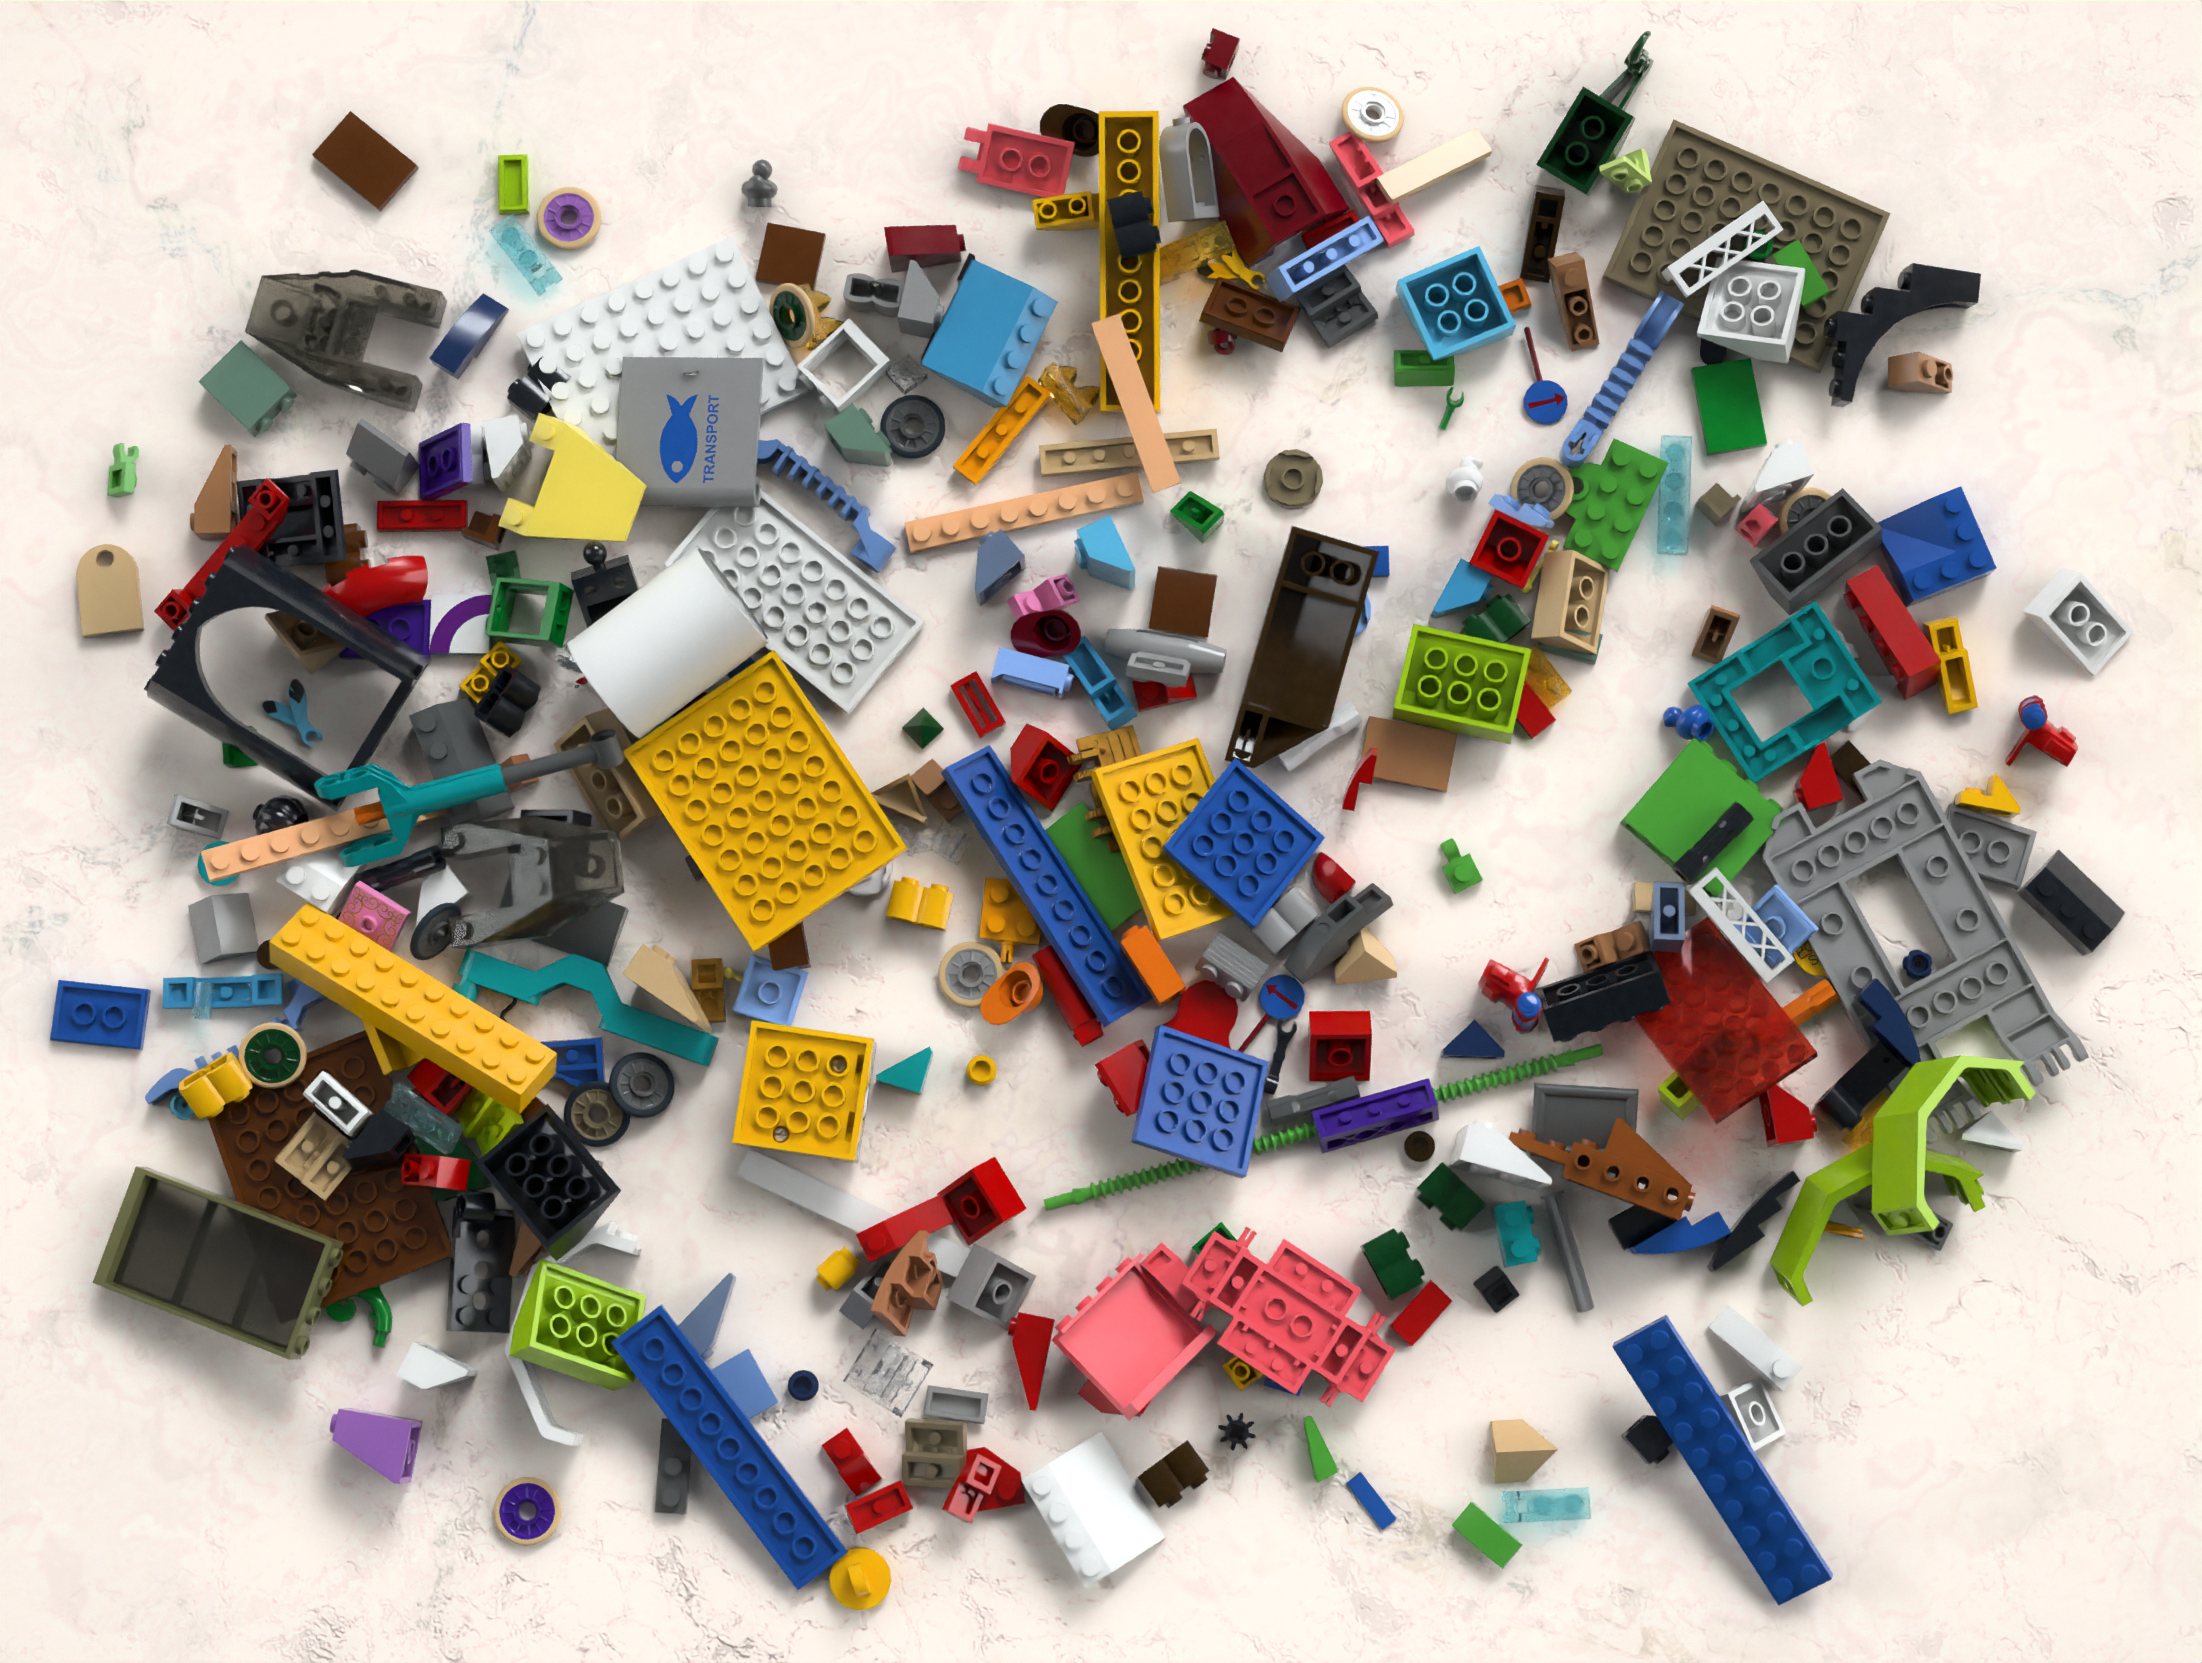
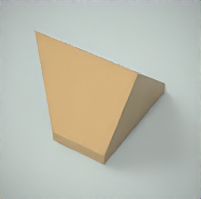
M910 773L871 793L881 808L926 827L928 820Z
M1366 927L1347 940L1350 949L1333 962L1337 985L1397 978L1392 954Z
M1522 1419L1491 1421L1495 1483L1526 1482L1558 1450V1448Z

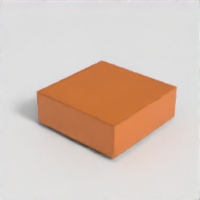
M1522 278L1498 286L1511 314L1531 308L1532 304Z

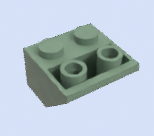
M852 403L824 424L828 440L846 462L884 467L892 464L890 454L893 451L890 448L891 443L882 431L877 433L874 431L875 428L871 424L873 421L863 408L858 410Z

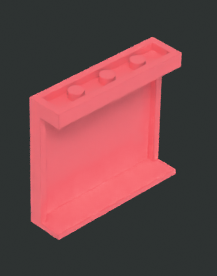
M1142 1253L1133 1261L1127 1257L1115 1269L1119 1274L1113 1280L1107 1276L1095 1288L1099 1293L1093 1299L1089 1295L1085 1297L1075 1307L1079 1313L1074 1318L1067 1315L1055 1327L1059 1332L1052 1339L1054 1344L1129 1421L1218 1333L1211 1324L1203 1330L1138 1263L1144 1256Z

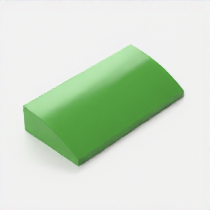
M1082 801L1045 831L1112 933L1140 912L1143 907L1121 851L1109 852L1106 841L1111 839L1110 836L1092 839L1090 832L1102 826L1098 821L1088 822L1086 820L1085 814L1090 812V810Z

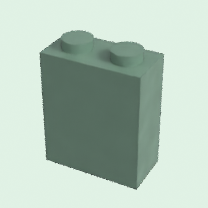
M242 340L198 381L254 437L259 433L266 432L273 424V419L280 412H286L293 405L294 398L297 396L291 387Z

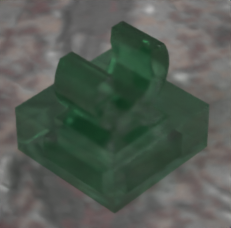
M515 550L486 556L491 585L495 587L497 577L522 579L518 556Z

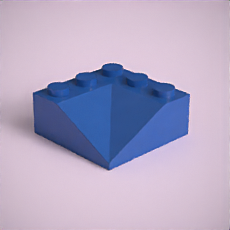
M1961 486L1934 496L1878 522L1883 528L1882 545H1880V548L1906 608L1987 577L1997 569Z

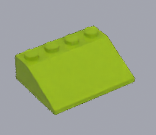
M1413 624L1394 704L1393 719L1511 744L1532 649Z
M541 1259L516 1319L509 1355L612 1391L634 1382L635 1374L611 1342L643 1318L646 1296Z

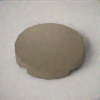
M1298 449L1284 450L1274 456L1267 464L1263 476L1264 489L1269 498L1278 506L1287 509H1300L1311 504L1319 495L1323 484L1322 469L1317 461L1313 459L1314 457Z

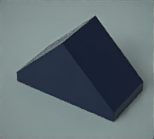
M1475 1019L1441 1051V1057L1503 1059L1505 1051Z

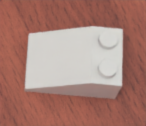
M2063 567L2022 611L2040 632L2092 676H2095L2133 634V630L2081 572Z
M331 808L325 817L337 814L338 812ZM347 844L289 860L276 881L334 917L355 885V875L363 872L368 863L355 867H345L339 853L350 845Z

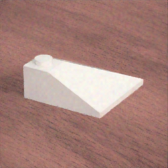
M1717 257L1714 268H1719L1722 265L1723 258ZM1744 260L1738 261L1711 280L1697 336L1758 360L1788 364L1795 338L1806 273L1805 268Z

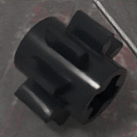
M1243 1413L1239 1414L1238 1420H1233L1229 1414L1226 1415L1229 1423L1226 1426L1218 1425V1428L1224 1430L1226 1435L1220 1439V1442L1231 1441L1230 1449L1232 1451L1235 1449L1236 1444L1241 1443L1243 1448L1247 1449L1245 1440L1248 1437L1256 1438L1254 1434L1249 1433L1248 1429L1254 1422L1250 1421L1245 1424L1242 1421ZM1233 1423L1237 1426L1243 1425L1245 1427L1241 1440H1238L1236 1437H1229L1228 1433L1232 1431L1231 1425Z

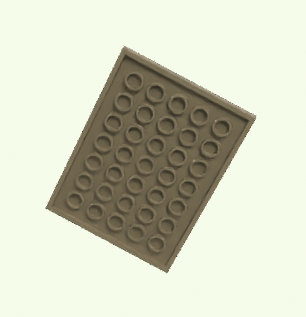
M1673 119L1650 170L1652 184L1642 188L1602 279L1652 301H1655L1662 290L1684 304L1680 313L1700 321L1710 282L1686 298L1672 279L1667 282L1661 272L1751 208L1764 201L1784 230L1772 238L1773 248L1766 259L1759 261V263L1778 265L1772 254L1799 239L1830 291L1829 295L1805 309L1800 303L1795 338L1789 357L1790 361L1820 373L1832 348L1826 346L1827 337L1823 334L1825 321L1837 311L1848 312L1891 213ZM1764 216L1755 221L1754 230H1762L1766 233L1773 230ZM1749 226L1745 228L1743 231L1748 232ZM1739 235L1732 237L1729 250L1742 252V242L1745 237ZM1725 243L1722 244L1719 248H1724ZM1717 252L1709 253L1705 266L1714 268L1717 257L1723 258V254ZM1728 255V259H1732L1733 257H1735L1733 255ZM1744 257L1743 259H1741V260H1744V261H1751V260L1747 259L1746 257ZM1699 260V261H1698L1697 263H1695V264H1696V265H1701V260ZM1688 268L1680 274L1689 288L1698 282L1700 270ZM1704 271V276H1703V278H1705L1707 275H1709L1710 272H1705V271Z

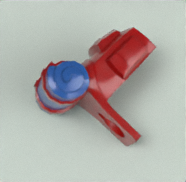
M2038 695L2026 697L2020 702L2018 708L2019 716L2026 729L2006 757L2005 764L2010 766L2028 742L2068 767L2078 750V745L2075 742L2076 737L2063 726L2056 728L2054 724L2047 720L2048 715L2043 703L2044 700L2038 697Z
M1546 957L1532 981L1490 959L1478 982V986L1482 990L1481 994L1495 1004L1501 1002L1512 1010L1511 1019L1515 1030L1519 1031L1520 1034L1530 1033L1538 1025L1542 1003L1540 998L1533 992L1547 969L1549 959Z

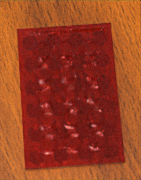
M1706 917L1685 931V941L1680 952L1655 951L1653 953L1661 971L1671 1004L1665 1005L1658 1012L1638 1014L1634 1020L1715 1124H1718L1818 1056L1815 1048L1709 917Z

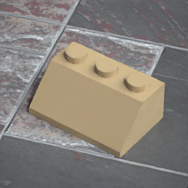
M1574 550L1545 553L1531 638L1546 646L1586 654H1597L1610 569ZM1578 629L1590 632L1591 635L1584 636L1565 630Z

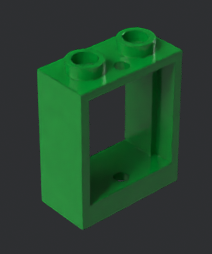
M497 577L491 594L492 604L490 614L486 619L485 635L497 642L501 640L503 643L563 648L574 590L560 582ZM516 593L547 596L539 635L508 632Z

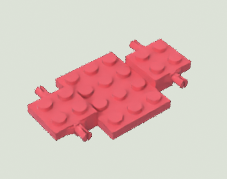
M1246 1226L1237 1242L1227 1240L1213 1231L1180 1283L1193 1291L1199 1299L1190 1316L1195 1318L1201 1309L1196 1317V1320L1201 1322L1209 1307H1213L1233 1317L1216 1344L1294 1395H1296L1312 1369L1329 1384L1319 1399L1325 1405L1331 1407L1339 1392L1348 1393L1360 1402H1363L1394 1354L1395 1349L1383 1342L1379 1335L1376 1334L1384 1320H1386V1317L1377 1311L1374 1312L1367 1326L1359 1325L1346 1317L1362 1289L1285 1239L1281 1241L1268 1263L1265 1264L1253 1256L1247 1249L1255 1235H1257L1255 1231H1251Z

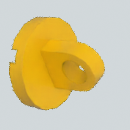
M865 1547L848 1550L847 1554L832 1565L829 1576L830 1587L835 1598L845 1607L854 1610L870 1609L881 1603L888 1594L892 1582L891 1570L885 1558L875 1550Z

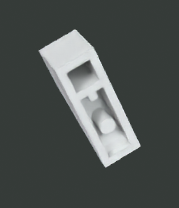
M1727 1305L1707 1327L1776 1391H1783L1803 1369L1786 1351L1730 1305Z

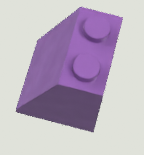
M352 1408L338 1409V1413L333 1414L330 1423L333 1441L391 1482L397 1484L411 1482L423 1421Z

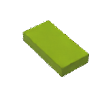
M527 154L498 155V202L500 215L530 214L529 157Z

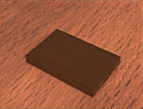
M351 111L312 154L318 162L380 212L418 170V166Z
M1218 277L1199 321L1283 352L1301 307L1285 301L1279 302L1277 298Z

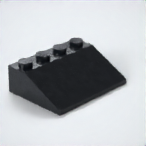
M546 1104L475 1162L556 1261L581 1242L621 1192V1189L549 1104Z

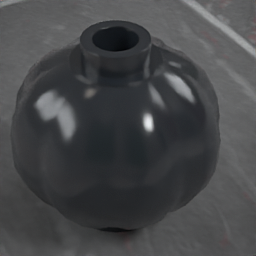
M288 795L274 797L265 804H259L253 813V820L256 821L255 829L257 836L309 821L308 812L304 804L299 799Z

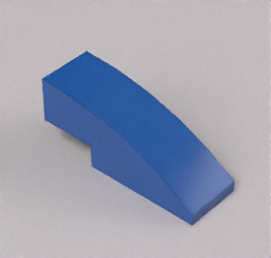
M1719 1211L1710 1214L1694 1225H1691L1685 1216L1681 1217L1679 1222L1677 1221L1631 1247L1630 1250L1632 1254L1644 1255L1675 1253L1714 1242L1728 1235L1731 1231Z

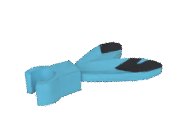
M294 679L289 686L291 708L276 701H265L262 707L271 717L297 727L302 734L303 742L312 748L313 745L308 742L309 735L316 733L319 740H323V737L307 720L305 689L299 680Z

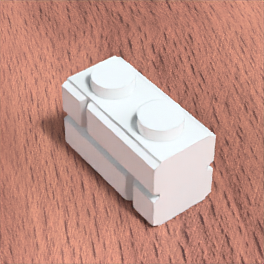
M324 1071L319 1074L303 1093L311 1103L315 1104L341 1130L353 1138L364 1128L367 1120L375 1115L336 1079Z

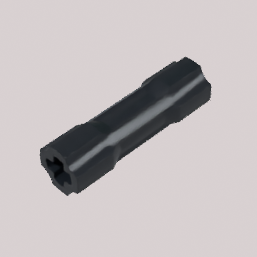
M1735 801L1712 828L1691 849L1686 851L1671 868L1685 883L1692 884L1708 867L1709 863L1754 820L1753 816L1741 804Z
M435 845L389 864L360 872L355 875V884L361 881L381 893L391 887L446 869V859L441 848Z

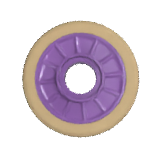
M576 187L559 188L548 194L541 202L537 212L538 229L542 237L552 246L564 250L578 249L587 245L597 235L601 225V210L595 198L585 190ZM567 211L577 214V220L572 225H564L561 222L562 215Z

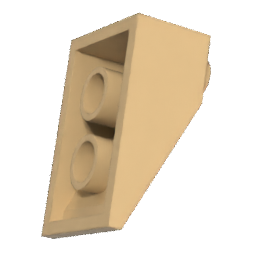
M642 944L622 974L710 1034L712 1027L684 974L674 966L677 960L657 945L650 949L645 944Z

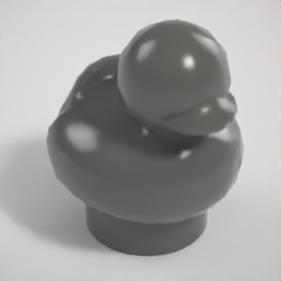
M761 159L753 164L752 173L754 176L749 181L744 182L741 187L742 193L748 198V207H772V198L777 194V185L768 180L772 174V166L767 160Z

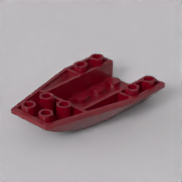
M1234 77L1183 105L1185 116L1190 117V123H1199L1208 136L1220 215L1217 218L1248 269L1273 255L1275 247L1320 220L1326 223L1350 209L1320 160Z

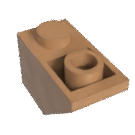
M1919 351L1888 357V387L1902 392L1952 393L1953 371L1951 363Z

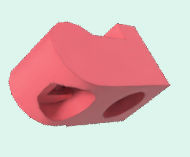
M1760 502L1739 523L1735 530L1755 548L1776 526V522L1779 519Z

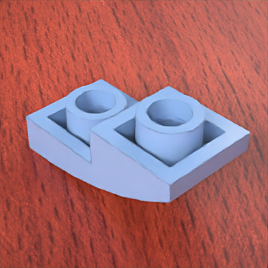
M1495 494L1488 502L1496 510L1526 524L1552 528L1555 524L1548 518L1551 513L1538 503L1535 506L1524 503L1519 509L1521 503L1509 494L1506 496Z

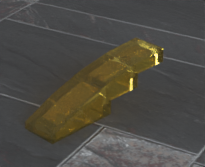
M1225 220L1160 248V286L1179 279L1181 274L1207 265L1209 260L1236 250Z

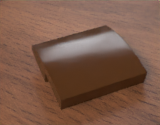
M1158 566L1149 629L1208 637L1217 575Z

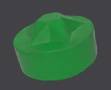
M1754 230V231H1753V233H1757V234H1762V235L1768 234V233H1766L1765 231H1762V230ZM1747 237L1742 242V251L1746 248ZM1752 238L1751 245L1759 239ZM1772 238L1748 254L1746 258L1755 262L1766 259L1773 248Z

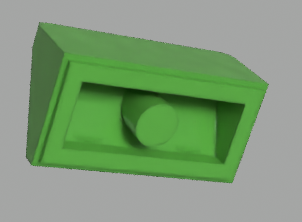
M1394 350L1395 386L1454 385V356L1433 361L1427 350Z

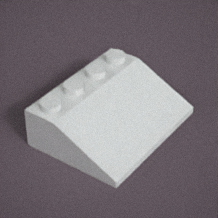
M1475 1120L1472 1124L1469 1123L1458 1131L1449 1163L1450 1167L1536 1191L1551 1185L1552 1178L1500 1131L1493 1130L1494 1124Z
M1101 1431L1021 1480L1085 1588L1165 1538Z

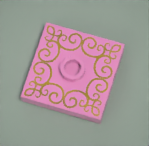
M359 881L355 884L338 920L392 952L411 912Z

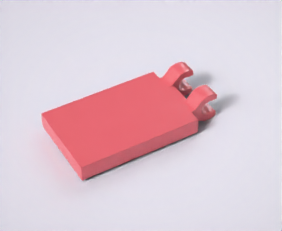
M988 123L987 131L971 127L966 128L964 140L980 143L977 160L961 156L958 169L978 173L976 182L1045 198L1064 195L1075 142Z

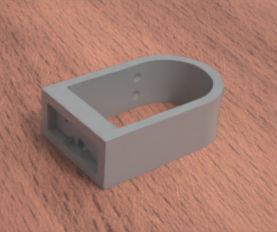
M1190 117L1172 119L1173 126L1163 129L1159 141V155L1168 223L1220 217L1208 136L1199 123H1190Z

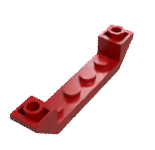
M266 478L248 499L253 507L183 589H172L154 610L173 631L176 630L180 623L184 625L191 616L187 613L190 605L196 597L200 599L207 590L203 587L206 579L212 571L216 573L220 569L226 554L233 545L238 548L240 545L246 544L258 552L284 521L290 498L269 478Z

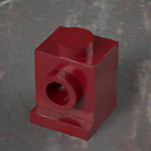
M1212 28L1210 33L1211 44L1207 43L1201 60L1205 61L1202 72L1212 79H1219L1220 77L1226 80L1239 50L1240 38Z

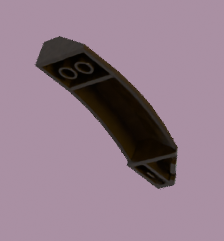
M1291 525L1225 756L1226 761L1232 762L1236 758L1244 766L1254 769L1269 759L1282 754L1304 740L1329 728L1379 551Z

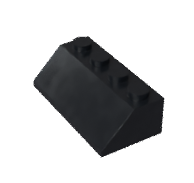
M1647 951L1536 988L1554 1042L1571 1041L1578 1034L1587 1031L1598 1032L1603 1030L1608 1024L1617 1021L1628 1022L1638 1014L1658 1012L1665 1005L1671 1004L1661 971L1652 951Z

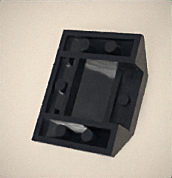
M338 470L311 472L307 475L283 478H269L290 498L284 521L258 552L281 567L347 560ZM265 479L236 481L240 521L253 507L248 499Z

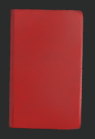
M1429 1280L1391 1322L1389 1327L1412 1347L1452 1300L1432 1280Z

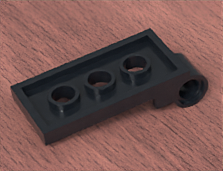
M461 1191L457 1196L456 1207H453L446 1331L509 1333L512 1276L509 1274L514 1251V1210L496 1209L493 1193ZM482 1230L486 1231L489 1235V1243L484 1248L480 1247L476 1240L478 1233ZM480 1261H483L488 1268L487 1275L482 1279L478 1278L475 1274V1266ZM478 1292L483 1293L486 1298V1304L480 1310L475 1308L473 1304V1298Z

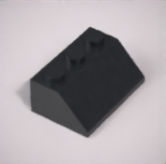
M2059 849L2017 891V894L2082 956L2093 952L2113 931L2125 914L2108 895Z

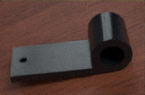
M1879 1040L1818 1099L1814 1106L1840 1131L1845 1128L1851 1131L1862 1120L1859 1114L1863 1108L1899 1075L1907 1065Z

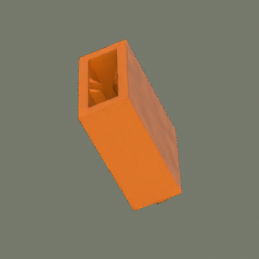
M1135 925L1122 934L1123 940L1120 941V948L1148 989L1159 1009L1185 992V984L1147 925L1141 929L1138 925Z

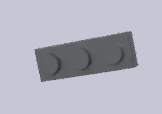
M662 1418L655 1512L687 1514L692 1450L670 1420Z

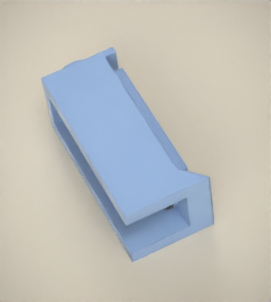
M999 647L991 676V683L994 684L1002 679L1003 683L1055 696L1058 693L1059 698L1062 699L1064 691L1070 692L1074 675L1069 674L1070 666L1067 664Z

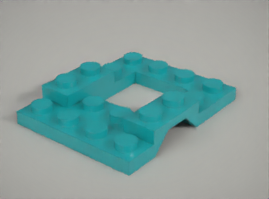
M1816 601L1786 619L1764 636L1736 651L1687 683L1702 707L1706 708L1709 712L1710 719L1714 722L1718 732L1753 783H1757L1882 703V700ZM1782 660L1814 710L1762 742L1730 692Z

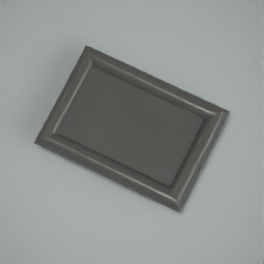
M1534 1083L1532 1133L1537 1134L1536 1141L1547 1144L1548 1140L1551 1139L1566 1145L1565 1151L1569 1153L1574 1141L1581 1143L1582 1138L1600 1144L1599 1151L1604 1152L1616 1117L1623 1119L1636 1132L1639 1089Z

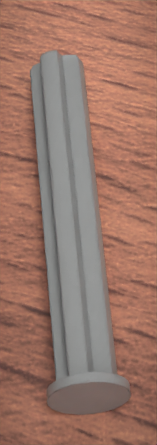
M1564 1190L1540 1196V1198L1544 1199L1576 1310L1582 1313L1592 1310L1594 1303L1562 1194Z

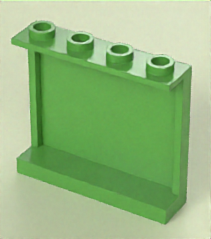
M1693 738L1622 819L1620 824L1672 867L1686 851L1691 849L1712 828L1735 801L1738 802L1753 816L1754 820L1709 863L1708 867L1695 880V882H1698L1714 867H1717L1724 877L1731 882L1775 831L1771 829L1773 818L1781 813L1783 808L1773 799L1766 800L1760 795L1759 787L1751 780L1746 779L1744 781L1736 774L1737 769L1725 759L1721 761L1712 754L1714 750L1708 743L1697 741ZM1785 818L1780 820L1779 825L1783 822ZM1714 877L1702 889L1709 897H1718L1723 890V884L1717 877Z

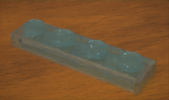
M1662 435L1660 459L1668 462V465L1659 483L1657 554L1687 555L1689 552L1692 436Z

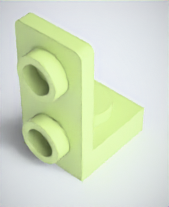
M1642 148L1599 166L1600 173L1625 194L1638 192L1642 187L1652 184L1647 152Z

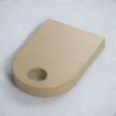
M103 544L93 547L83 555L76 572L82 636L86 638L144 630L139 569L136 561L126 550L116 545ZM104 553H112L114 556L113 563L109 567H101L99 565L100 557Z

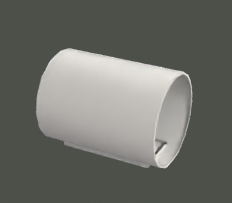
M696 546L568 642L567 645L579 668L606 705L635 736L641 739L768 644L770 640L753 612L709 556L699 546Z

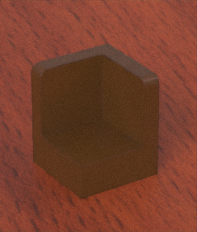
M475 511L468 529L463 527L461 534L467 540L499 551L507 529L498 526L501 519L500 515L493 513V516Z

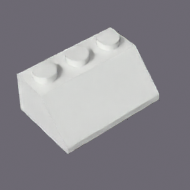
M1792 439L1775 445V449L1765 459L1740 506L1742 513L1754 509L1760 502L1765 506L1787 499L1793 492L1801 491L1813 477L1814 472L1803 441L1793 443Z

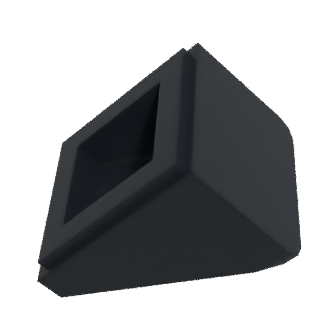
M1494 1266L1473 1283L1495 1313L1499 1312L1520 1295L1507 1275L1498 1266Z

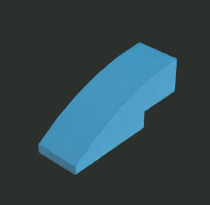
M1085 635L1081 637L1078 647L1071 653L1062 656L1110 730L1118 729L1137 717L1135 709Z

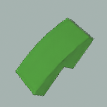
M1799 239L1772 254L1778 265L1805 268L1806 273L1800 302L1804 309L1830 294Z
M1470 1502L1452 1524L1460 1534L1502 1569L1523 1546L1501 1524L1496 1523L1474 1502Z

